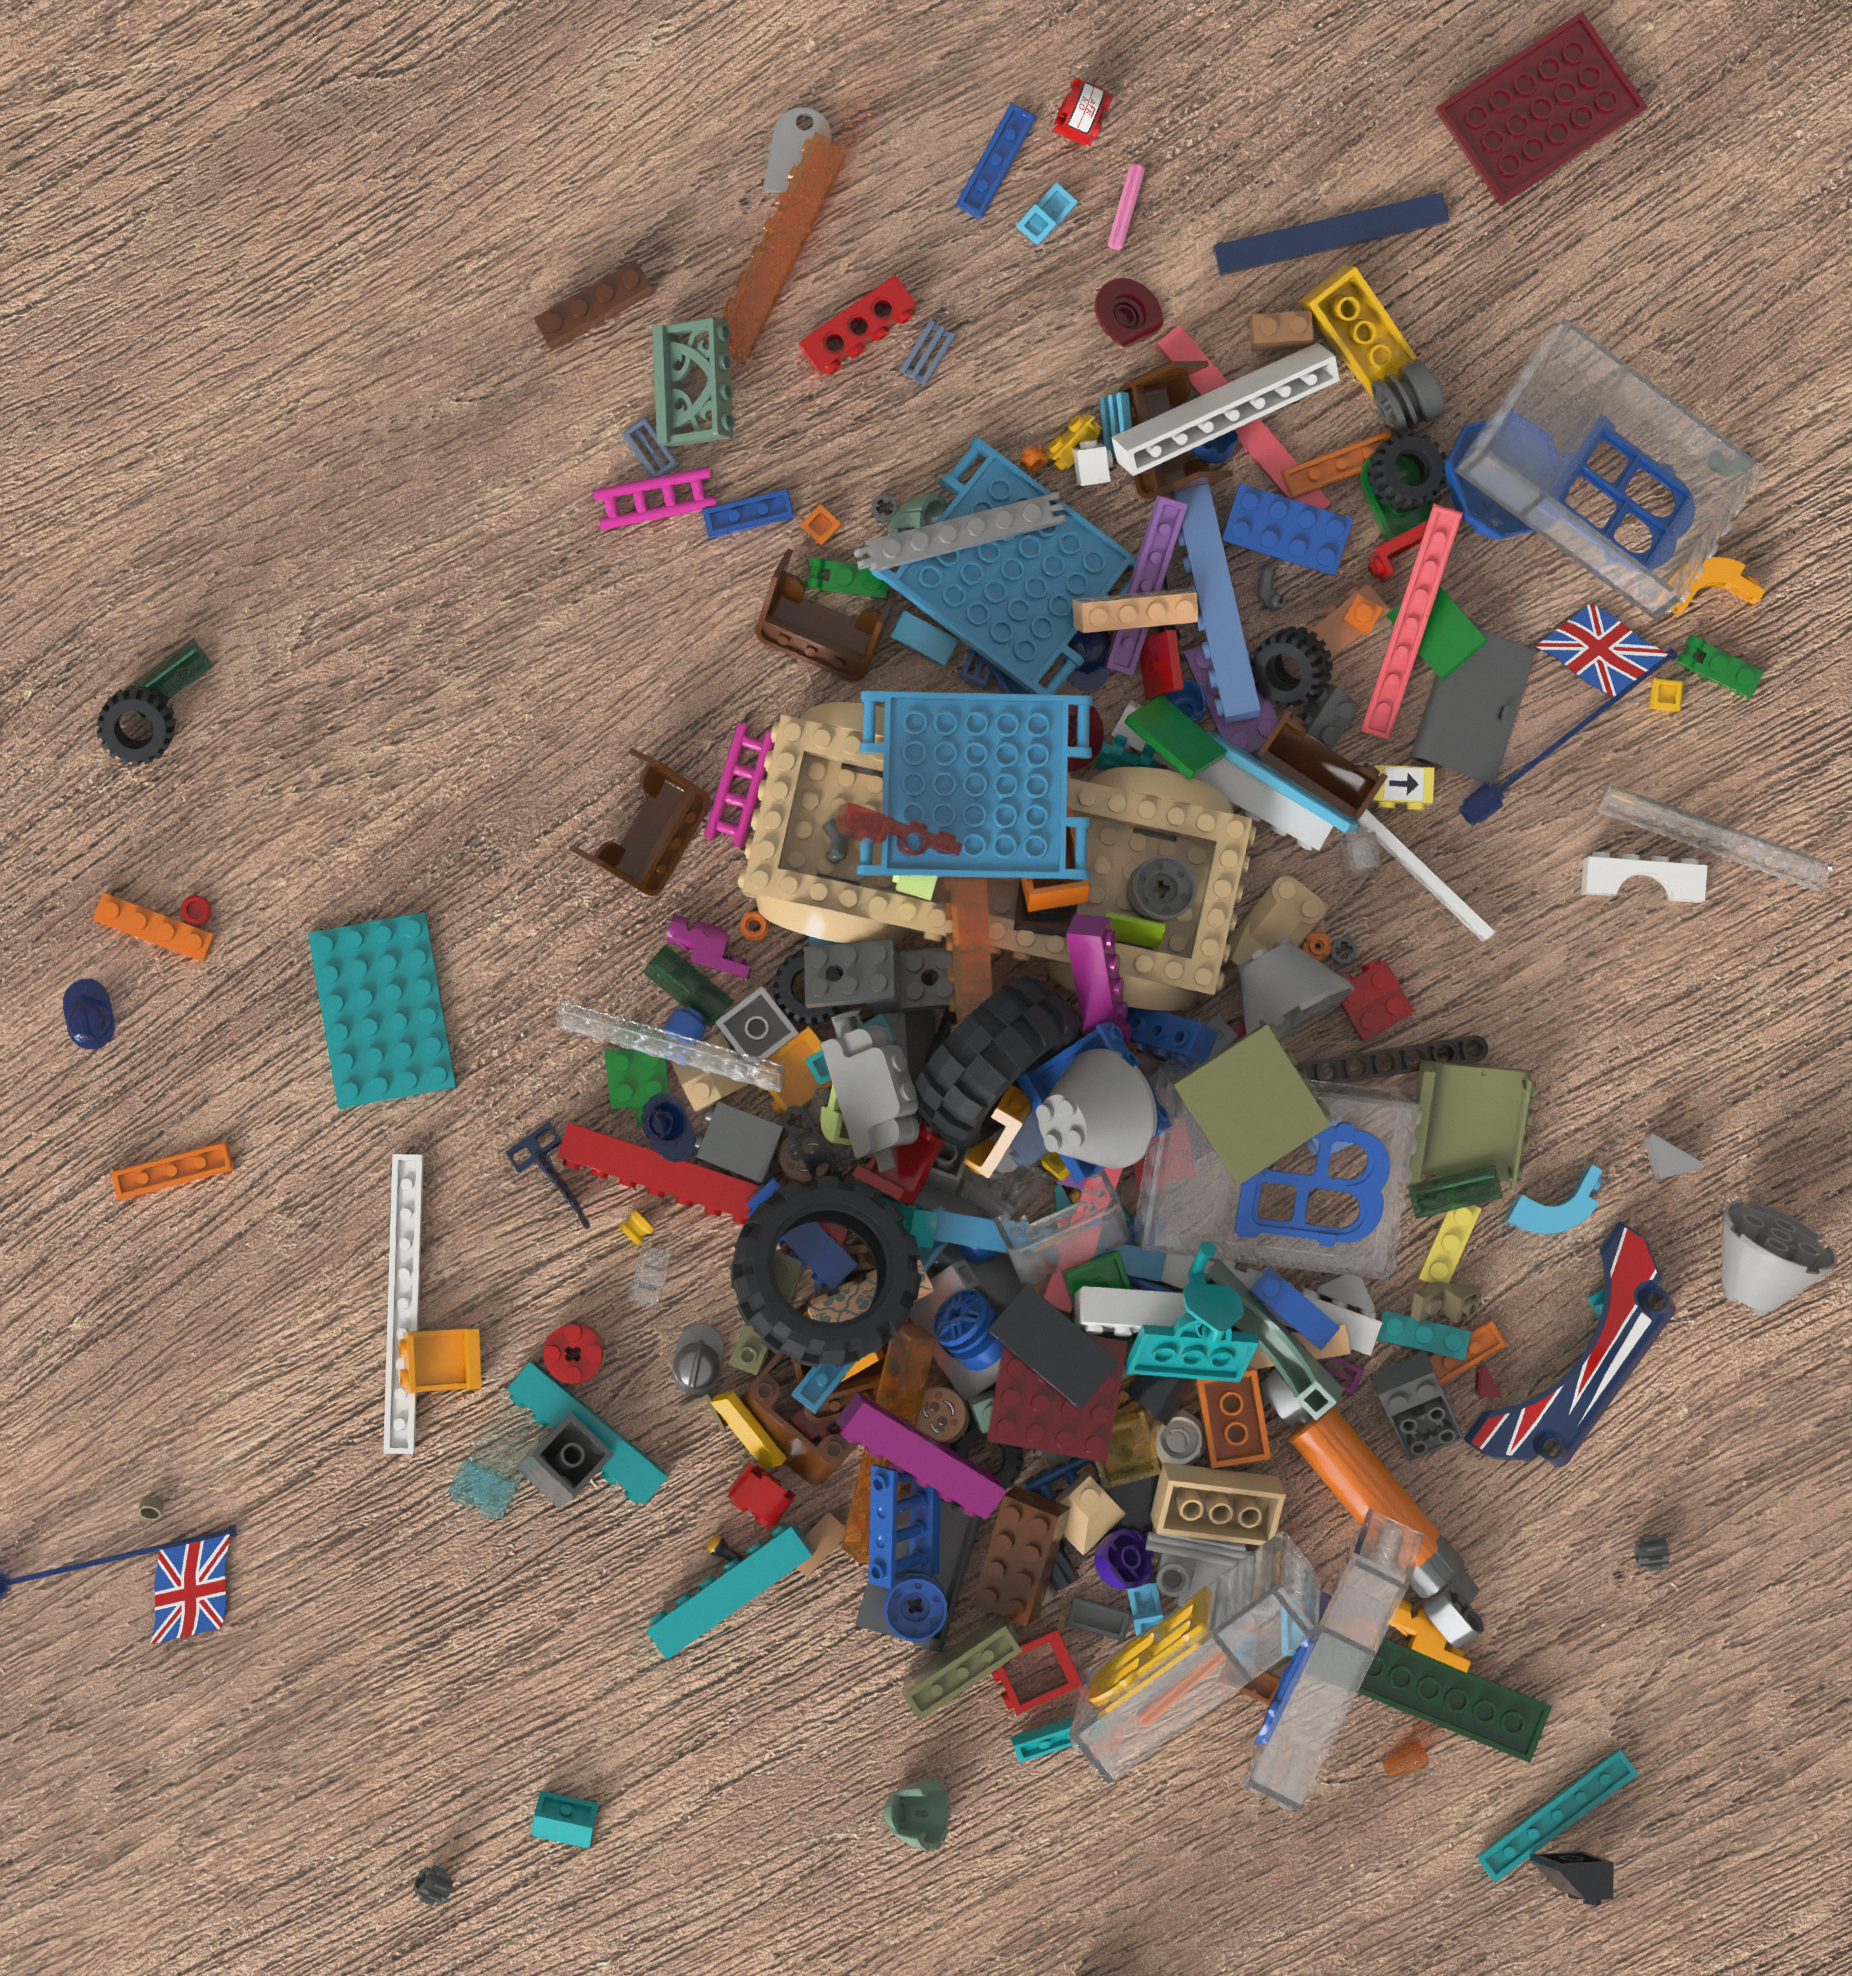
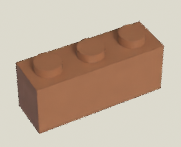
M1369 583L1363 588L1356 585L1344 595L1347 600L1338 607L1334 603L1322 613L1324 619L1317 625L1311 622L1304 627L1307 628L1308 634L1312 631L1318 634L1316 637L1318 641L1324 640L1326 643L1323 646L1325 651L1330 650L1332 655L1328 658L1329 662L1364 634L1342 621L1357 594L1384 608L1376 623L1391 611Z

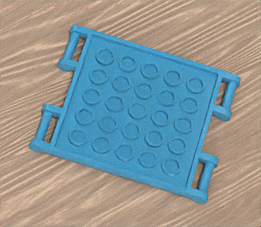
M974 437L963 457L951 472L944 474L939 481L945 490L953 492L957 496L936 523L1052 493L982 439ZM978 455L983 456L986 460L964 486L959 482V479ZM1058 500L1050 503L1051 506L1062 503L1064 511L1056 513L1054 516L1066 514L1068 519L1066 523L901 565L896 573L890 569L872 572L870 567L869 570L876 578L885 581L1031 694L1055 695L1074 669H1079L1084 663L1082 656L1068 646V643L1078 632V630L1074 629L1072 599L1108 596L1107 593L1126 568L1134 570L1137 558L1063 501ZM901 529L899 532H903V531H907V530H911V529ZM1130 579L1117 595L1126 594ZM1060 655L1066 662L1046 688H1044L1038 682Z
M890 691L861 692V702H864L863 743H860L859 753L884 754L882 813L858 814V823L861 824L860 865H857V875L1090 880V870H1087V828H1091V818L1066 816L1068 758H1092V748H1089L1090 707L1093 706L1092 696ZM877 702H885L884 743H875ZM1069 706L1077 707V747H1068ZM873 824H882L881 865H872ZM1066 827L1075 828L1074 869H1066Z

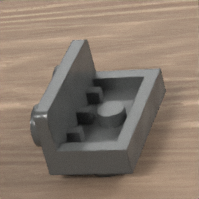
M1326 683L1327 686L1309 700L1297 717L1305 722L1304 728L1307 730V734L1333 749L1361 705L1339 687Z

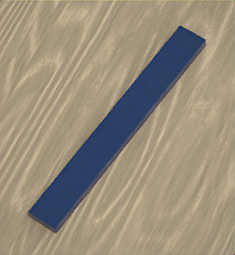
M1441 192L1214 245L1213 249L1219 274L1222 276L1446 224L1449 222L1443 193Z

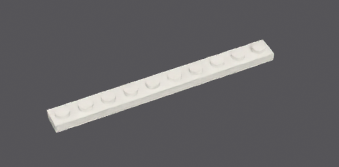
M392 1154L383 1454H415L417 1392L409 1394L405 1392V1387L400 1385V1369H404V1357L399 1356L398 1342L399 1339H403V1332L419 1331L424 1155Z

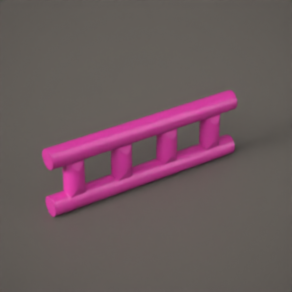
M706 466L594 489V500H604L607 517L599 519L601 530L716 506L715 495L705 496L702 479L711 478L709 467ZM691 482L694 499L677 503L673 485ZM662 488L665 505L648 509L644 491ZM633 494L636 511L619 514L615 497Z
M737 723L704 837L715 840L717 831L734 836L732 845L744 848L758 800L759 785L761 779L764 780L766 768H764L766 754L768 750H773L774 743L771 739V732H765L763 740L746 735L748 726ZM742 747L760 751L755 768L738 764ZM734 775L751 779L747 796L729 792ZM726 803L743 808L738 825L721 820Z

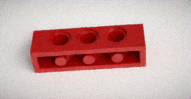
M894 275L799 342L800 350L819 377L824 374L830 376L842 367L841 362L848 357L854 359L866 350L865 345L873 340L878 342L890 333L889 329L897 323L903 325L914 316L913 312L916 310V303L897 276ZM880 306H887L892 312L889 316L882 318L876 315L875 310ZM855 323H863L867 326V330L863 334H855L852 332L851 327ZM837 339L844 345L839 351H831L828 349L827 344L831 340Z

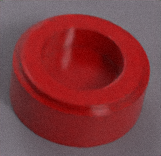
M195 895L183 901L181 916L187 923L200 926L207 923L211 918L212 906L207 899Z

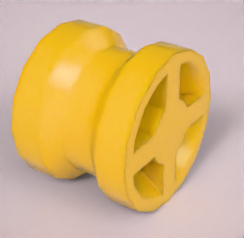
M636 1209L631 1212V1217L627 1221H622L618 1225L637 1246L643 1243V1238L647 1234H652L656 1230Z

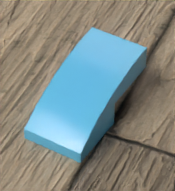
M1056 182L1039 203L1033 205L1016 227L1039 246L1072 212L1079 202Z
M902 611L889 635L890 638L905 647L919 652L941 666L946 665L959 641L906 611Z
M1156 1578L1150 1579L1141 1587L1127 1589L1136 1636H1142L1164 1620Z

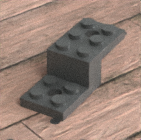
M894 940L804 947L805 1005L807 1008L867 1003L873 1014L962 1007L961 950L959 947L899 951ZM836 968L843 970V976L840 980L836 982L828 980V974L831 970ZM936 973L939 975L936 984L932 986L923 984V979L927 974Z

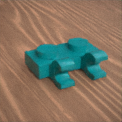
M1117 734L1113 746L1104 742L1095 768L1102 771L1117 767H1148L1158 769L1160 763L1152 761L1156 750L1148 745L1144 746L1141 756L1124 750L1128 738Z

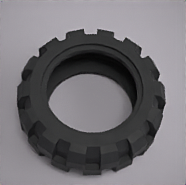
M1024 975L1020 979L1016 978L1004 985L963 1020L941 1044L921 1071L915 1082L918 1114L948 1143L964 1149L977 1146L985 1139L991 1137L1005 1126L991 1116L1008 1087L1012 1084L1022 1090L1017 1081L1019 1076L1037 1069L1078 1042L1082 1026L1074 1007L1049 983L1031 976Z
M813 1176L810 1181L802 1183L793 1181L775 1190L772 1196L763 1203H760L744 1224L735 1243L734 1259L730 1265L731 1288L736 1291L738 1299L736 1307L746 1326H752L761 1337L759 1342L775 1354L784 1353L795 1358V1363L816 1368L820 1364H834L836 1367L859 1362L861 1358L873 1352L876 1353L888 1343L910 1317L909 1313L913 1303L918 1299L922 1277L918 1273L917 1263L921 1257L915 1235H909L903 1224L906 1218L891 1201L886 1204L875 1196L874 1192L876 1189L856 1180L852 1184L840 1182L836 1176ZM826 1222L842 1226L859 1237L870 1251L877 1272L876 1291L868 1310L850 1320L822 1322L811 1319L794 1309L782 1295L774 1274L775 1250L782 1236L800 1225Z

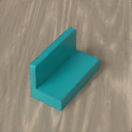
M540 1791L533 1817L531 1835L590 1848L599 1803Z

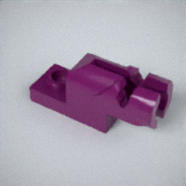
M673 915L666 941L674 943L688 952L692 949L693 952L690 959L692 963L749 979L752 968L746 966V959L730 955L729 960L724 959L730 936L722 927L696 921L694 927L689 931V919L681 915Z

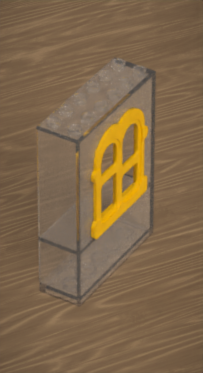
M1284 1529L1084 1674L1069 1733V1740L1078 1753L1083 1752L1089 1759V1766L1097 1777H1103L1109 1784L1318 1633L1321 1576Z

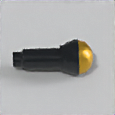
M713 1536L707 1543V1551L712 1556L723 1557L729 1562L735 1557L739 1561L745 1558L728 1547L729 1545L723 1537Z

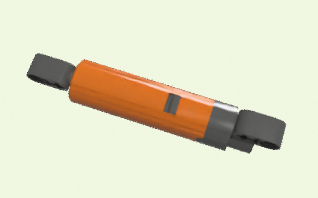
M1277 1368L1258 1381L1260 1392L1278 1415L1289 1425H1295L1298 1422L1301 1424L1291 1434L1289 1441L1421 1598L1427 1599L1424 1602L1425 1613L1448 1642L1454 1647L1460 1648L1484 1631V1624L1480 1616L1469 1604L1479 1593L1480 1588L1462 1568L1465 1561L1340 1412L1333 1406L1319 1419L1315 1420L1294 1398L1289 1386Z

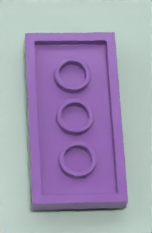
M1202 645L1184 652L1183 656L1195 682L1200 684L1205 692L1207 709L1218 734L1247 753L1260 749L1279 721L1269 698L1265 699L1261 695L1262 689H1256L1261 709L1260 717L1225 724L1223 715L1217 716L1214 699L1219 697L1217 688H1211L1208 670H1212L1210 659H1204Z

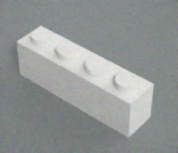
M1083 1286L1075 1293V1325L1090 1335L1102 1334L1103 1331L1114 1332L1115 1336L1127 1337L1131 1336L1132 1333H1139L1142 1325L1172 1327L1177 1319L1188 1313L1185 1309L1182 1293Z

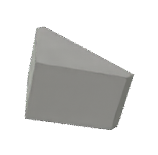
M1646 1133L1643 1138L1654 1179H1662L1701 1169L1704 1164L1653 1133Z
M1356 1268L1315 1286L1314 1291L1357 1308L1374 1312L1375 1306Z

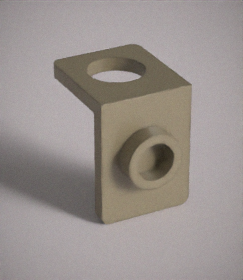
M710 1392L677 1408L681 1412L706 1400L720 1431L723 1432L727 1429L721 1415L710 1403L713 1399Z

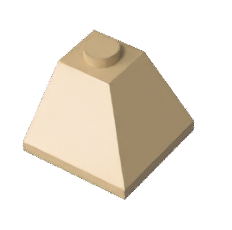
M723 1032L698 1044L695 1049L685 1051L670 1059L680 1084L695 1112H699L750 1085Z
M1086 1471L1079 1475L1053 1500L1070 1507L1063 1535L1083 1556L1126 1515Z

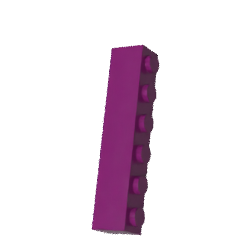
M1075 914L1066 932L1083 1035L1085 1037L1096 1030L1095 1026L1098 1024L1112 1021L1123 1033V1041L1130 1042L1132 1028L1130 1024H1127L1128 1004L1123 999L1124 979L1120 978L1119 975L1120 955L1116 954V931L1112 930L1110 917Z
M858 1391L836 1419L841 1429L840 1434L847 1441L853 1444L858 1441L865 1445L864 1449L870 1455L877 1459L881 1456L889 1460V1465L893 1469L898 1470L899 1473L903 1474L907 1471L913 1475V1480L922 1487L927 1488L930 1485L937 1490L936 1493L945 1501L951 1503L954 1500L961 1504L960 1508L971 1517H975L977 1514L987 1520L1007 1492L1000 1479Z

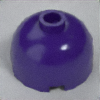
M1126 1528L1115 1530L1102 1538L1094 1555L1095 1569L1100 1579L1108 1586L1118 1590L1134 1589L1147 1583L1154 1572V1566H1151V1557L1154 1556V1553L1151 1550L1145 1549L1147 1538L1137 1530H1128Z

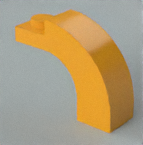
M1708 557L1693 561L1679 569L1663 584L1653 601L1679 616L1686 610L1695 593L1704 587L1717 586L1724 588L1752 605L1760 601L1766 590L1759 587L1760 582L1747 575L1744 577L1740 576L1746 566L1745 564L1729 558Z

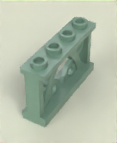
M709 317L708 319L668 326H653L657 444L677 448L687 444L733 438L735 421L732 415L733 388L730 375L732 360L729 351L731 331L728 322L717 317ZM708 331L709 349L705 347L707 339H703L699 342L696 350L695 345L698 337L703 332ZM690 334L688 345L678 343V336ZM679 360L684 364L681 370L679 368ZM693 361L701 367L708 377L705 388L695 402L687 392L680 390V381L689 373ZM682 398L685 400L688 409L686 408V405H682V408H681V399H682ZM712 411V427L704 429L699 423L698 416L710 421L708 414ZM692 423L696 432L682 434V428Z

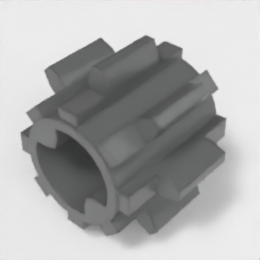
M1653 1534L1641 1536L1640 1541L1634 1542L1638 1568H1646V1571L1652 1572L1663 1570L1664 1565L1670 1564L1666 1538H1658V1535Z
M433 1865L432 1869L425 1867L415 1877L413 1891H415L416 1896L420 1897L421 1902L433 1906L435 1902L442 1904L452 1892L453 1880H451L450 1875L446 1874V1870L436 1865Z

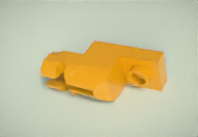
M1396 1596L1389 1609L1386 1623L1395 1627L1407 1637L1409 1634L1411 1635L1407 1646L1412 1650L1467 1673L1471 1661L1464 1657L1466 1652L1450 1644L1445 1649L1447 1639L1426 1615L1424 1607L1418 1606L1415 1608V1612L1411 1613L1412 1604Z

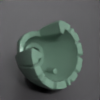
M928 493L905 502L891 517L888 524V535L899 533L901 529H921L922 526L936 523L948 508L946 500L938 493Z
M926 1778L909 1783L892 1793L888 1797L883 1809V1816L889 1830L905 1843L924 1851L939 1849L942 1845L941 1842H944L949 1829L947 1826L950 1825L948 1820L951 1818V1808L948 1807L951 1805L948 1791H944L946 1788L944 1784L938 1781V1779Z

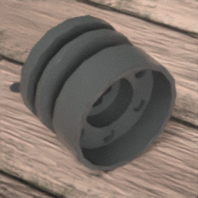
M1417 358L1398 369L1399 380L1393 374L1388 373L1384 376V381L1377 379L1371 383L1376 407L1384 422L1395 435L1404 431L1408 432V428L1412 431L1417 429V415L1423 422L1428 423L1446 412L1445 403L1435 379L1426 365Z
M1161 855L1147 860L1131 873L1127 882L1126 896L1130 907L1139 917L1165 922L1182 915L1191 907L1196 897L1197 882L1192 869L1184 861L1174 856ZM1157 884L1159 888L1165 889V893L1161 894L1160 897L1158 893H1153V888Z

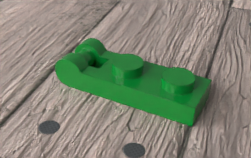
M815 557L809 558L808 567L810 568L809 578L805 580V588L880 600L887 599L889 584L876 578L869 568L859 569L856 564L829 561ZM822 570L830 571L829 581L821 580Z
M1689 635L1685 643L1687 648L1684 654L1681 653L1676 661L1677 664L1748 699L1752 698L1764 671L1706 643L1696 636ZM1697 652L1704 654L1701 663L1694 659Z

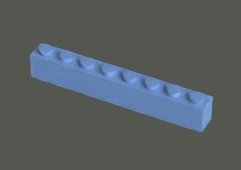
M1205 484L1174 491V501L1188 505L1177 541L1179 547H1185L1187 557L1182 558L1185 575L1191 574L1193 585L1188 587L1190 590L1197 592L1199 613L1196 625L1198 632L1204 631L1206 639L1205 642H1201L1204 659H1210L1212 670H1208L1211 688L1216 687L1219 698L1214 699L1217 716L1223 715L1225 724L1260 717L1261 709L1210 486Z

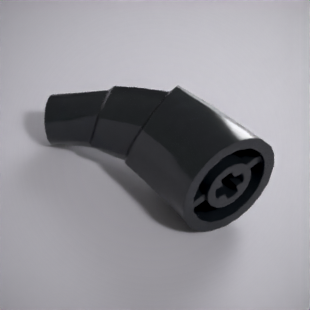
M1135 1374L1123 1391L1167 1427L1197 1379Z

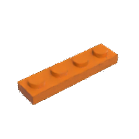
M104 892L92 918L96 922L202 962L206 961L215 938V934Z

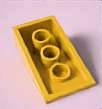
M1343 265L1298 301L1304 311H1312V322L1372 397L1371 383L1377 379L1384 381V376L1388 373L1393 374L1399 379L1398 369L1417 358L1356 266Z

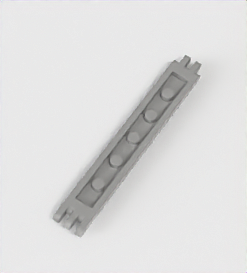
M1057 492L922 526L921 529L915 528L871 539L863 543L864 548L855 550L854 555L855 558L865 556L868 558L857 562L859 569L871 567L872 572H877L1066 523L1068 519L1066 514L1054 516V514L1064 511L1062 503L1052 506L1050 504L1061 499Z

